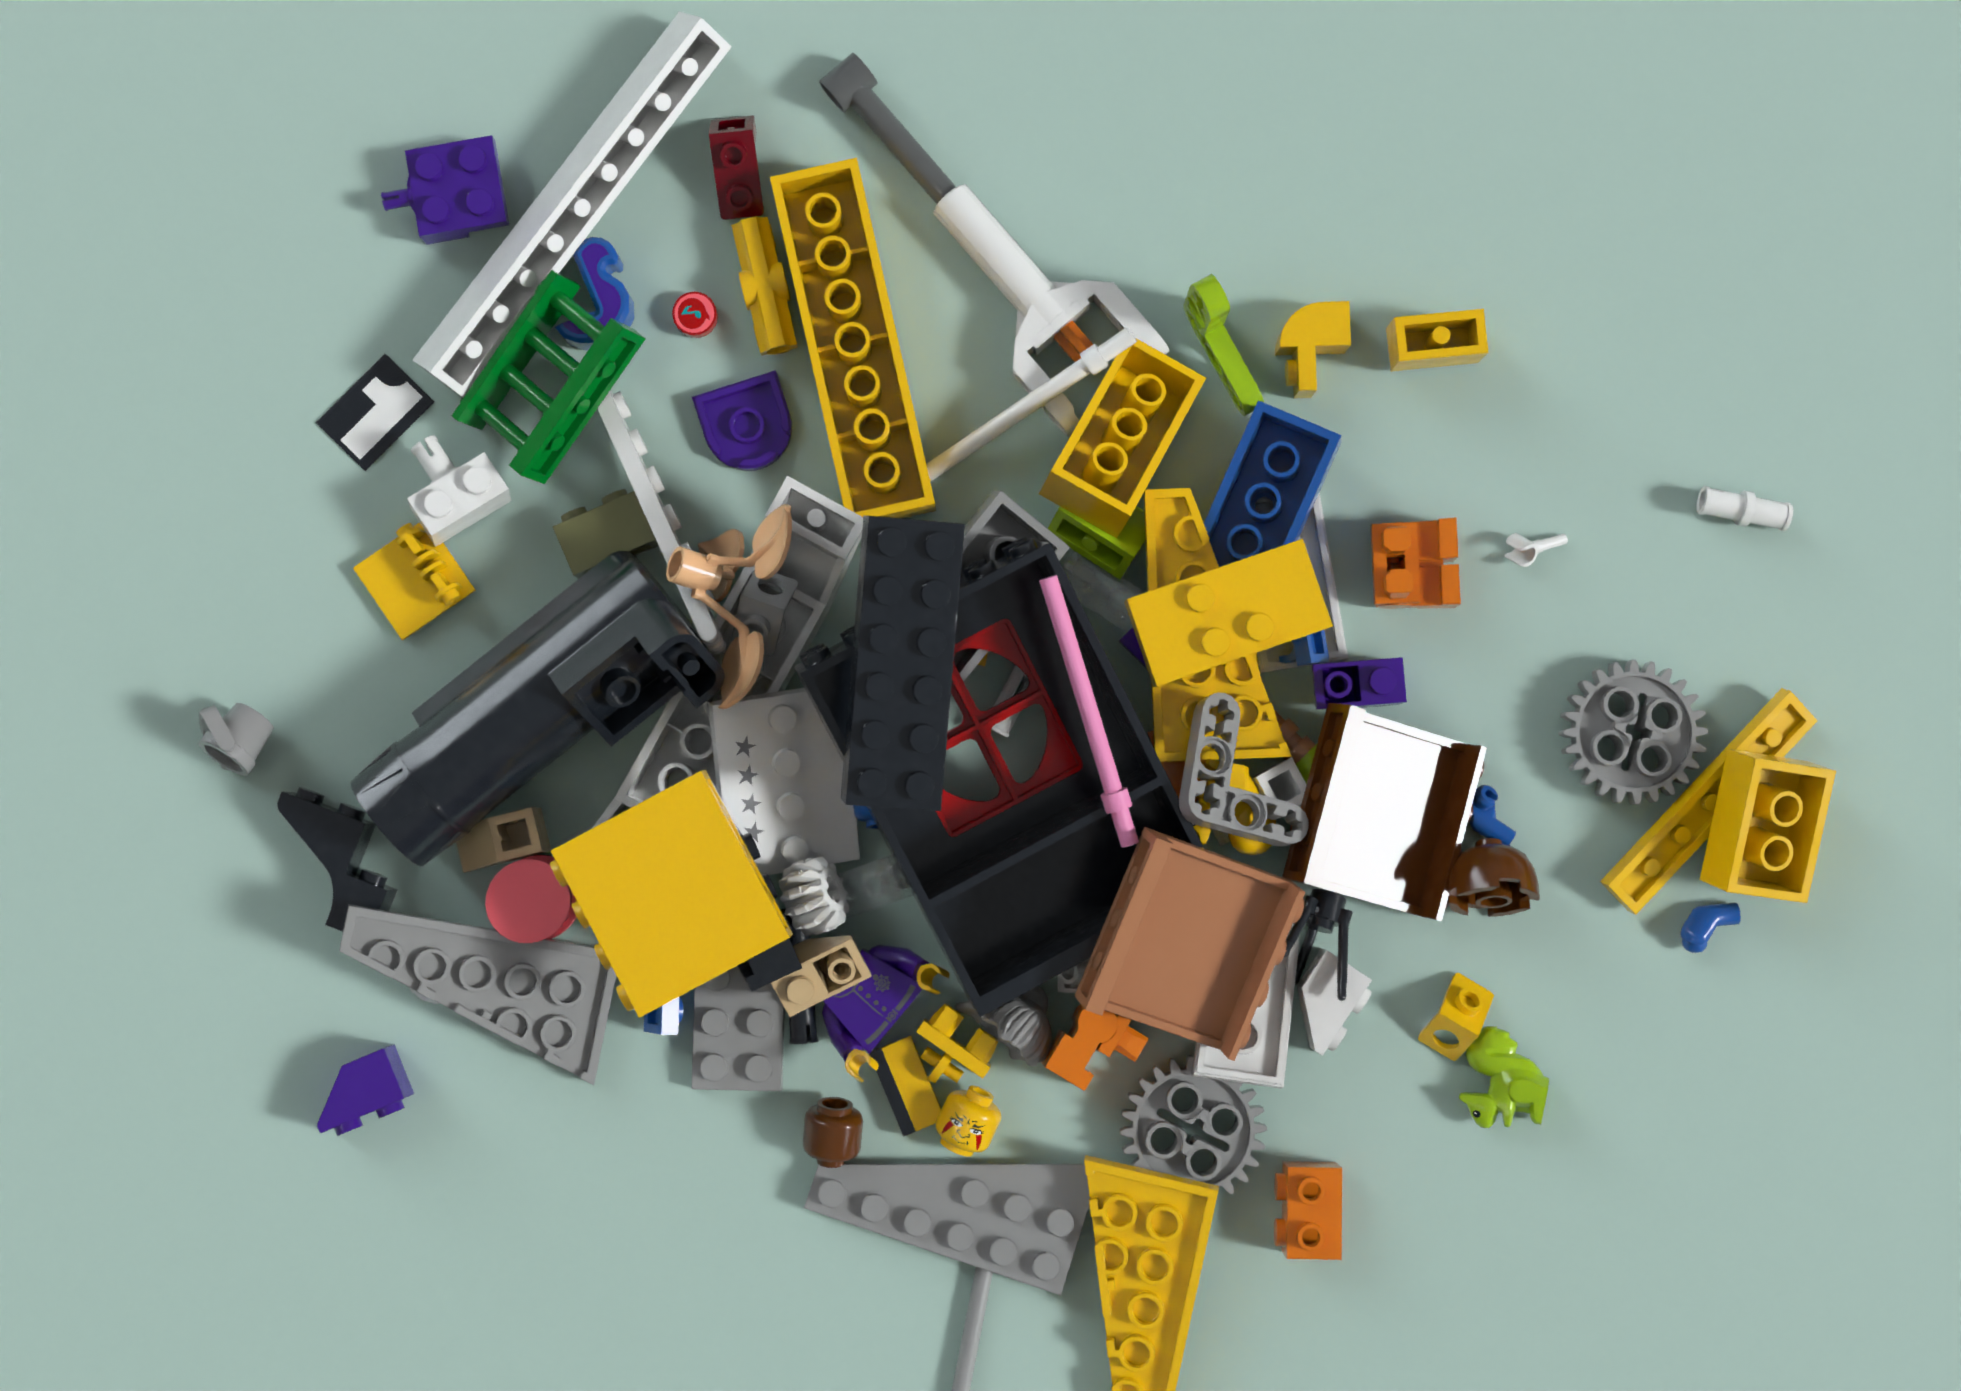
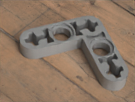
M1219 692L1201 699L1196 704L1193 712L1179 796V808L1184 818L1195 825L1274 846L1284 847L1301 841L1308 831V818L1300 806L1229 786L1240 723L1238 703L1232 696ZM1218 706V713L1224 715V721L1217 724L1216 716L1209 714V709ZM1214 731L1213 736L1205 737L1204 734ZM1204 746L1213 748L1219 756V765L1215 771L1206 769L1200 760V753ZM1205 780H1214L1215 783L1206 786ZM1204 793V801L1210 803V809L1201 812L1202 807L1199 803L1195 802V797ZM1239 801L1247 803L1253 811V820L1249 826L1240 824L1235 817V807ZM1286 816V823L1292 825V831L1284 833V827L1274 823L1265 825L1266 820H1276Z

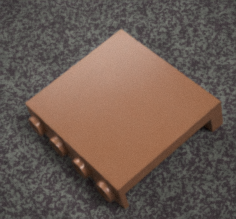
M1144 827L1075 993V997L1087 1011L1101 1016L1104 1010L1219 1049L1229 1060L1235 1061L1239 1049H1243L1249 1041L1251 1034L1250 1023L1257 1007H1261L1267 998L1269 991L1268 980L1274 966L1280 964L1285 955L1287 947L1286 938L1292 923H1296L1302 915L1304 909L1303 897L1306 892L1291 880Z

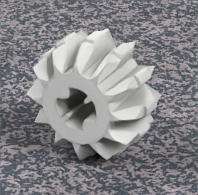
M823 856L818 858L811 857L793 863L790 867L784 869L783 878L779 880V887L783 892L780 900L785 905V915L791 917L792 926L795 930L800 929L805 936L819 935L836 929L837 926L845 923L846 913L849 912V905L846 901L848 892L843 887V878L837 875L836 866L833 863L828 864V861Z

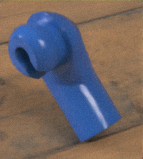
M1489 785L1479 786L1476 788L1472 803L1473 814L1469 821L1471 828L1485 838L1500 839L1502 844L1510 845L1516 835V831L1496 819L1495 801L1498 799L1496 790Z
M1733 902L1703 905L1694 908L1680 932L1682 946L1685 950L1691 953L1702 952L1706 949L1707 941H1709L1717 926L1739 924L1741 915L1738 904Z

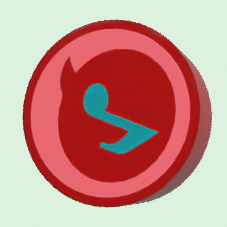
M695 291L685 293L677 299L673 306L672 316L678 330L687 337H704L711 333L717 324V309L711 298L704 293Z

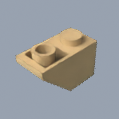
M536 807L483 819L471 829V832L456 842L463 873L551 851L542 809Z
M851 935L806 939L794 945L793 948L802 969L771 982L789 1017L872 977Z

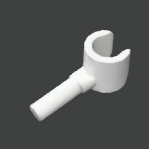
M1514 533L1507 538L1506 543L1515 549L1505 554L1504 557L1522 567H1528L1534 562L1538 553L1565 545L1568 539L1565 534H1560L1542 540L1530 541L1520 534Z

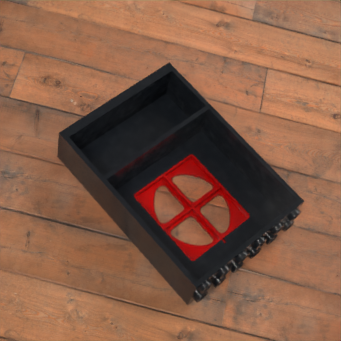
M1026 537L1002 548L1005 556L996 561H993V559L987 561L986 558H983L961 570L964 577L960 579L954 656L958 651L967 648L988 650L1014 663L1023 671L1029 681L1028 687L1024 691L988 710L981 711L976 707L953 661L951 694L962 713V721L958 726L948 730L946 750L965 740L973 739L979 746L999 785V794L987 801H975L955 796L943 789L941 811L866 806L963 992L980 1017L1091 957L1137 844L1128 847H1121L1111 813L1106 814L1100 796L1104 793L1039 580L1054 575L1058 576L1122 787H1127L1131 798L1132 806L1129 808L1138 840L1144 827L1204 848L1192 823L1187 821L1182 815L1179 808V798L1050 542L1035 541L1034 538L1027 540ZM854 626L840 633L843 641L828 648L824 643H821L799 655L802 662L794 666L843 762ZM1033 704H1039L1043 707L1046 717L1047 736L1045 750L1033 776L1025 782L1018 783L1013 779L991 736V729L995 724Z

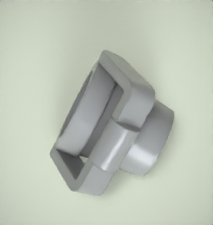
M236 703L223 718L216 706L213 705L199 712V724L203 737L198 744L224 770H230L236 774L247 776L255 766V760L274 727L262 714L245 704Z

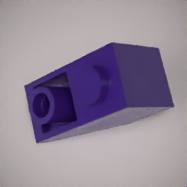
M1403 657L1312 665L1316 710L1327 709L1328 703L1349 704L1360 708L1400 705L1407 702Z
M395 1044L341 1066L317 1123L319 1133L334 1128L336 1135L339 1136L363 1126L360 1119L363 1115L376 1110L380 1119L405 1108L402 1099L413 1095L414 1091Z

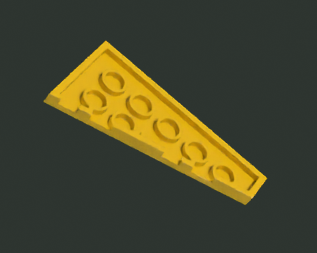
M1146 489L1144 491L1148 591L1218 568L1219 565L1191 489ZM1253 654L1158 687H1153L1151 682L1154 750L1160 762L1186 760L1193 712L1196 704L1201 699L1217 692L1232 696L1240 708V723L1234 759L1292 757L1282 735L1277 716L1268 698ZM1218 706L1209 709V714L1216 716V724L1224 721V715L1218 713ZM1214 731L1204 734L1205 737L1213 736ZM1204 746L1200 753V760H1219V756L1213 748Z
M1085 1155L1084 1164L1088 1180L1089 1206L1094 1230L1095 1256L1102 1313L1105 1321L1106 1347L1110 1363L1112 1391H1176L1219 1186Z

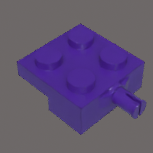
M492 135L405 150L409 173L407 188L381 193L385 211L411 206L416 215L419 237L427 245L469 238V232L509 226L496 142Z

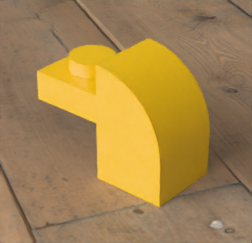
M1349 301L1316 302L1306 305L1297 310L1288 319L1279 334L1275 346V356L1292 355V360H1286L1285 381L1286 386H1293L1294 399L1312 398L1317 391L1316 355L1345 354L1351 346Z

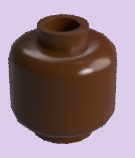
M825 1097L819 1099L817 1104L811 1106L805 1114L803 1132L804 1151L810 1157L817 1159V1163L820 1166L826 1168L841 1167L844 1165V1161L855 1158L860 1152L863 1118L860 1111L853 1107L851 1101L844 1098Z

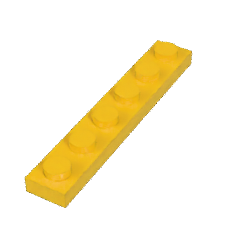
M1781 688L1600 881L1602 885L1627 911L1636 915L1708 839L1727 749L1784 757L1818 720L1792 691Z

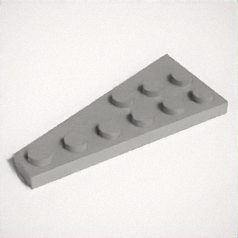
M348 904L339 948L340 952L387 977L397 980L416 990L421 995L431 1000L433 999L459 1015L594 1085L616 974L613 968L606 970L603 967L593 946L547 938L534 943H518L508 940L495 929Z
M844 1164L838 1168H826L818 1165L804 1208L1061 1295L1089 1209L1090 1197L1085 1164Z

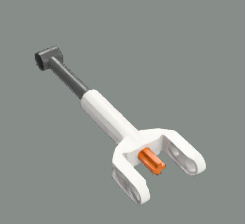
M851 53L819 81L825 93L841 111L845 112L851 106L919 185L937 203L933 214L1017 309L1013 376L1028 394L1050 380L1048 375L1030 356L1032 353L1037 356L1055 340L1075 363L1081 358L1080 353L1093 345L1075 324L1076 321L1090 310L1092 302L1100 308L1119 331L1128 327L1138 340L1163 354L1169 352V348L1162 337L1114 282L1081 280L1075 283L1050 281L966 184L956 187L873 92L872 88L878 82L856 54ZM1061 393L1043 405L1041 409L1067 437H1070L1079 419L1074 413L1073 404Z

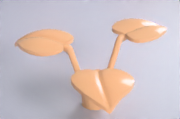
M781 505L762 521L753 537V553L746 558H743V533L736 529H730L712 540L699 543V553L681 546L677 547L668 561L666 569L667 580L692 589V598L705 603L733 625L739 633V636L729 645L722 661L725 678L720 688L722 702L718 708L727 709L735 705L751 690L762 667L764 642L761 633L756 631L750 633L748 626L717 602L722 601L727 596L732 580L735 578V572L739 567H753L755 565V576L762 580L770 579L779 571L786 559L791 542V505ZM707 590L712 591L715 600L706 594Z

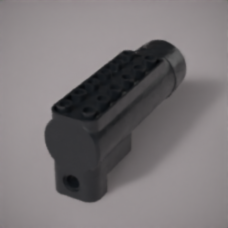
M617 551L604 558L414 710L412 715L419 727L398 742H394L351 780V788L365 812L385 837L410 861L418 866H424L471 832V829L486 815L593 729L612 747L680 691L696 708L700 707L722 687L725 678L724 670L703 643L698 632L641 561L631 552Z

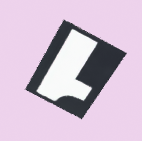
M384 354L316 424L366 471L434 401L388 355Z

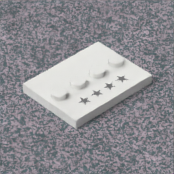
M805 688L746 696L727 709L718 708L722 700L708 702L717 792L742 835L751 833L761 856L754 860L760 873L764 874L767 872L768 875L783 873L784 869L790 867L793 863L811 857L818 858L823 856L828 861V864L860 859L857 820L854 815L853 805H845L841 799L843 761Z

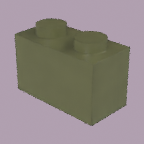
M626 489L612 492L601 499L603 505L589 511L585 507L571 510L561 516L562 523L552 526L573 576L578 579L614 552L628 551L637 556L659 546L635 491L627 493Z

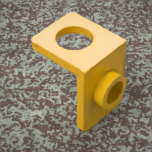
M1455 973L1438 1013L1420 1032L1418 1040L1450 1060L1456 1061L1479 1037L1494 998L1493 993L1464 975ZM1435 1031H1450L1458 1038L1459 1042L1457 1044L1443 1043L1435 1036Z

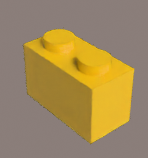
M1484 309L1394 317L1386 328L1391 372L1479 363L1489 353Z

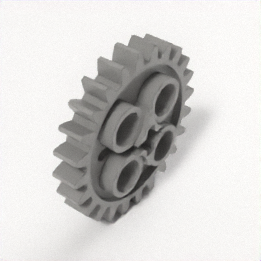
M1636 660L1627 661L1624 672L1618 662L1608 664L1609 677L1601 669L1592 671L1595 684L1593 685L1586 680L1579 681L1578 687L1584 695L1568 696L1567 700L1575 707L1574 712H1564L1560 715L1564 720L1571 722V728L1559 731V736L1571 738L1572 743L1563 748L1561 752L1562 754H1575L1577 758L1568 767L1569 770L1584 769L1585 774L1582 776L1580 784L1588 785L1596 781L1597 785L1594 794L1596 796H1603L1609 789H1612L1611 800L1614 803H1621L1627 793L1630 805H1638L1642 799V792L1649 803L1657 802L1659 798L1658 788L1666 796L1674 795L1675 789L1672 781L1674 780L1679 784H1688L1690 781L1683 770L1685 768L1691 770L1699 769L1700 765L1692 758V754L1706 752L1707 750L1706 747L1696 742V736L1709 733L1708 729L1697 727L1695 720L1706 715V712L1702 710L1692 711L1690 707L1699 696L1697 694L1684 696L1681 693L1687 683L1685 679L1671 684L1669 681L1672 669L1670 668L1663 669L1658 675H1655V662L1652 661L1645 663L1641 672H1639ZM1613 693L1620 695L1626 704L1625 711L1621 717H1616L1609 711L1608 700ZM1639 694H1643L1645 696V701L1638 712V696ZM1657 704L1663 706L1669 715L1667 725L1663 729L1656 726L1652 720V710ZM1634 725V729L1641 732L1640 739L1632 740V735L1625 733L1626 726ZM1603 736L1610 738L1615 745V753L1609 761L1603 759L1597 750V744ZM1647 747L1653 749L1658 756L1657 767L1652 772L1646 770L1641 762V755ZM1628 753L1629 767L1624 771L1621 765Z
M1191 1055L1187 1056L1185 1068H1179L1175 1060L1170 1058L1169 1072L1165 1074L1157 1066H1153L1152 1070L1156 1080L1151 1083L1140 1077L1138 1081L1144 1089L1142 1095L1131 1092L1127 1095L1136 1105L1135 1109H1124L1121 1111V1115L1132 1121V1125L1120 1128V1134L1133 1139L1132 1142L1122 1147L1124 1154L1137 1153L1138 1155L1130 1165L1219 1187L1223 1186L1227 1192L1233 1194L1234 1189L1231 1179L1236 1177L1241 1181L1247 1182L1248 1177L1242 1170L1244 1165L1259 1166L1255 1158L1250 1155L1251 1151L1265 1149V1145L1255 1139V1134L1266 1131L1267 1126L1260 1122H1254L1253 1119L1263 1113L1264 1109L1261 1105L1249 1106L1248 1104L1257 1094L1256 1091L1251 1088L1241 1092L1239 1089L1243 1083L1192 1076L1194 1058ZM1181 1087L1191 1088L1195 1092V1102L1187 1110H1178L1172 1106L1171 1099L1173 1093ZM1163 1108L1189 1124H1193L1196 1119H1200L1199 1126L1202 1130L1228 1143L1229 1148L1223 1151L1197 1135H1193L1190 1140H1187V1134L1184 1129L1158 1116V1109ZM1220 1109H1229L1235 1115L1234 1125L1227 1131L1219 1132L1214 1130L1212 1127L1213 1115ZM1166 1127L1174 1132V1142L1166 1150H1158L1151 1146V1135L1158 1128ZM1200 1149L1212 1151L1214 1162L1208 1170L1199 1172L1191 1168L1190 1160L1196 1151Z

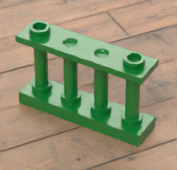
M551 270L547 277L537 286L534 296L464 398L461 397L460 404L451 415L455 420L483 430L486 424L492 427L518 450L509 466L519 475L545 484L646 340L635 329L613 318H610L605 326L572 300L581 286L554 270ZM561 315L565 316L594 340L580 363L547 337ZM536 351L568 376L567 382L555 399L550 397L522 373ZM511 387L543 413V417L529 436L497 409Z

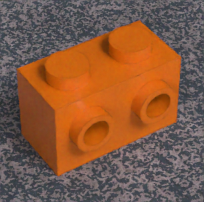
M1282 1161V1173H1275L1274 1180L1275 1200L1282 1201V1219L1275 1218L1274 1221L1275 1246H1282V1253L1287 1259L1342 1260V1167L1336 1162Z

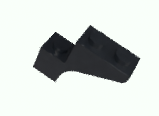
M299 787L297 793L282 791L277 803L279 812L325 866L332 881L333 900L325 925L343 932L348 904L389 911L398 889L385 885L388 878L379 873L362 869L360 875L357 874L376 826L373 822L364 819L366 812L345 803H340L338 809L322 803L324 795L303 787Z

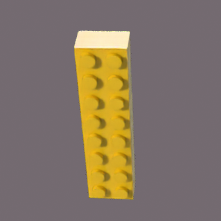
M857 157L771 176L770 181L843 506L861 517L866 515L907 518L936 511L935 500Z

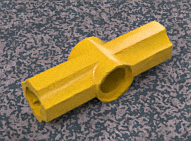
M755 216L742 219L731 226L742 270L738 272L747 310H751L758 348L761 356L789 352L792 349L798 348L788 306V301H791L782 262H778L772 226L768 217Z

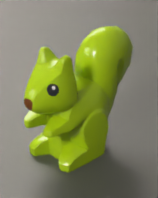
M1497 1026L1483 1027L1479 1037L1469 1046L1465 1054L1469 1065L1476 1072L1491 1077L1488 1093L1463 1092L1459 1094V1099L1467 1104L1473 1120L1482 1128H1490L1495 1123L1498 1113H1502L1504 1126L1510 1127L1515 1112L1528 1113L1532 1122L1541 1125L1549 1078L1543 1075L1532 1060L1516 1054L1517 1042L1510 1038L1509 1032L1498 1029Z

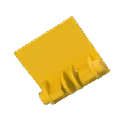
M411 523L403 525L396 531L397 538L353 567L401 640L406 639L476 591L446 545L441 543L435 547L420 523L414 526Z

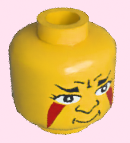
M973 1085L969 1086L968 1090L952 1091L947 1096L935 1124L937 1133L941 1136L940 1143L948 1150L966 1157H971L974 1152L985 1151L989 1147L1001 1121L1000 1110L992 1102L994 1096L987 1090Z

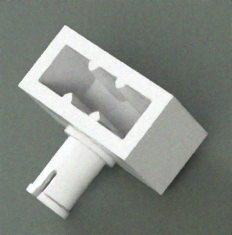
M432 435L424 440L433 456L428 454L421 442H418L411 449L412 454L416 456L432 482L427 487L408 497L407 500L412 512L436 547L511 502L509 488L485 452L460 467H454L439 444L437 437Z

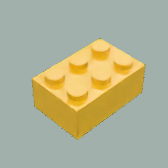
M1727 749L1699 880L1730 893L1807 903L1836 770L1804 760Z

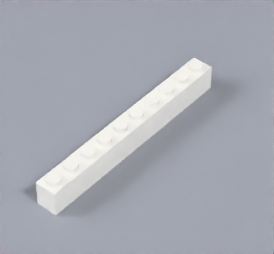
M678 12L413 358L415 363L464 398L534 296L540 282L547 277L551 270L557 273L562 270L732 47L704 19L684 12Z

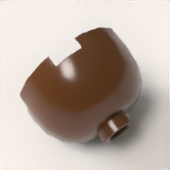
M1485 838L1476 841L1474 847L1468 848L1459 855L1452 867L1449 879L1448 906L1452 911L1468 916L1469 907L1476 909L1487 908L1488 917L1512 915L1530 909V899L1540 900L1535 868L1525 853L1510 845L1502 844L1500 839Z

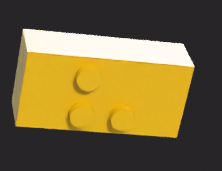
M1137 338L1135 344L1115 357L1039 492V495L1116 538L1131 517L1206 380V377Z
M1303 539L1142 593L1124 601L1153 687H1158L1333 627Z

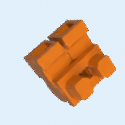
M1457 517L1441 518L1433 521L1370 525L1373 595L1376 608H1456L1461 604L1459 564L1443 565V563L1453 562L1458 558Z
M1079 1004L1073 1013V1026L1067 1034L1059 1030L1052 1042L1047 1058L1041 1063L1045 1068L1085 1091L1094 1076L1085 1067L1096 1049L1108 1057L1116 1050L1135 1062L1149 1038L1128 1026L1132 1019L1104 1010L1101 1016L1085 1010Z

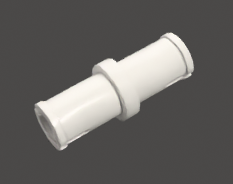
M1704 486L1699 493L1696 505L1697 512L1700 515L1706 514L1734 520L1736 525L1744 527L1752 523L1786 531L1793 517V505L1791 503L1758 498L1754 492L1745 490L1738 494Z

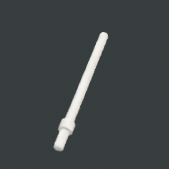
M1126 327L1100 346L1094 343L1080 353L1081 358L926 463L930 482L1090 373L1096 376L1109 367L1108 361L1137 342L1130 329Z

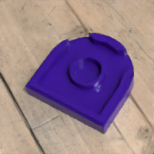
M776 370L692 397L708 447L715 457L728 467L741 471L760 470L772 465L786 451L792 435V419Z

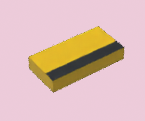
M911 1035L871 1051L869 1055L878 1062L879 1067L876 1072L903 1137L935 1124L941 1112V1106L930 1080L927 1079L928 1075Z

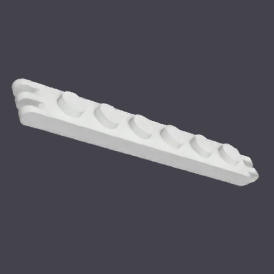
M610 390L598 407V411L668 564L670 556L677 547L681 546L690 550L692 548L688 541L681 544L675 531L682 528V525L672 504L663 506L658 493L664 491L665 487L654 465L649 468L645 466L641 456L648 453V450L638 429L630 431L625 418L631 416V412L622 393L619 391L613 394ZM676 584L704 644L713 654L723 652L726 644L710 607L702 601L692 598V589ZM707 590L706 594L715 600L712 591Z

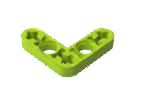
M1210 274L1190 285L1183 308L1192 329L1238 411L1243 416H1246L1254 411L1258 400L1264 402L1256 382L1224 326L1230 312V304L1219 281L1213 274Z

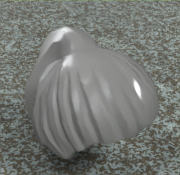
M1039 986L982 1017L978 1015L969 1001L955 1005L958 1012L973 1017L979 1025L985 1028L986 1032L998 1039L999 1042L1005 1044L1009 1048L1011 1059L1023 1060L1029 1066H1037L1038 1063L1047 1058L1052 1046V1031L1046 1016L1048 997Z

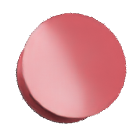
M533 855L522 858L502 868L490 882L485 901L487 917L495 930L508 940L518 943H534L546 938L553 939L564 933L576 920L577 917L573 911L572 904L577 902L569 885L562 887L553 874L550 862L555 860L553 856Z

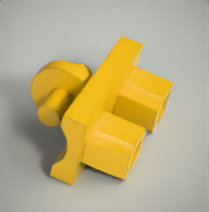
M946 1003L929 1020L924 1018L916 1031L944 1051V1054L941 1056L927 1046L920 1056L921 1059L934 1067L927 1079L935 1084L943 1073L957 1083L964 1072L951 1063L953 1058L983 1079L991 1068L989 1060L995 1051L998 1039L978 1027L967 1045L964 1046L952 1037L964 1016Z

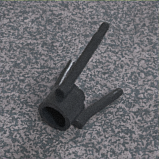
M1312 889L1311 895L1305 897L1304 909L1300 919L1294 923L1286 938L1287 947L1284 957L1288 956L1306 924L1309 928L1297 958L1296 985L1305 968L1317 932L1331 934L1334 927H1338L1337 998L1340 1001H1344L1346 999L1348 970V931L1353 912L1344 909L1346 898L1323 889Z

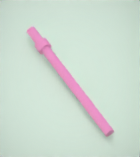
M1050 576L1039 580L1102 783L1104 793L1100 796L1106 814L1111 813L1121 847L1137 844L1139 840L1129 808L1132 806L1131 798L1127 787H1122L1058 576Z

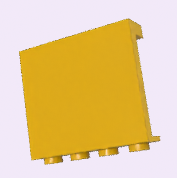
M706 770L693 774L551 850L555 859L550 862L553 874L562 887L569 885L577 902L572 904V908L583 928H592L599 942L594 945V949L601 964L606 970L613 968L621 983L616 987V991L622 1004L629 1012L634 1009L639 1018L793 935Z

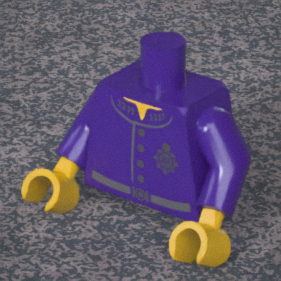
M876 945L870 950L863 948L860 953L872 977L823 1000L825 1005L823 1006L822 1016L830 1041L845 1061L846 1071L861 1083L864 1080L859 1076L860 1066L867 1062L875 1071L878 1069V1062L869 1054L922 989L939 995L941 992L934 989L932 985L934 976L938 973L947 978L950 976L946 969L929 963L908 948Z

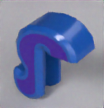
M598 237L586 238L573 256L596 309L589 314L604 326L610 318H613L630 327L634 321V302L623 283L611 275L614 272L621 273L623 271V263L609 241ZM569 320L555 327L570 346L589 350L594 342L593 339Z

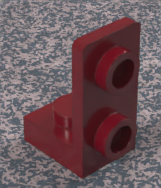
M754 115L712 119L710 122L709 141L720 217L724 220L762 216L764 213L755 146L757 132Z

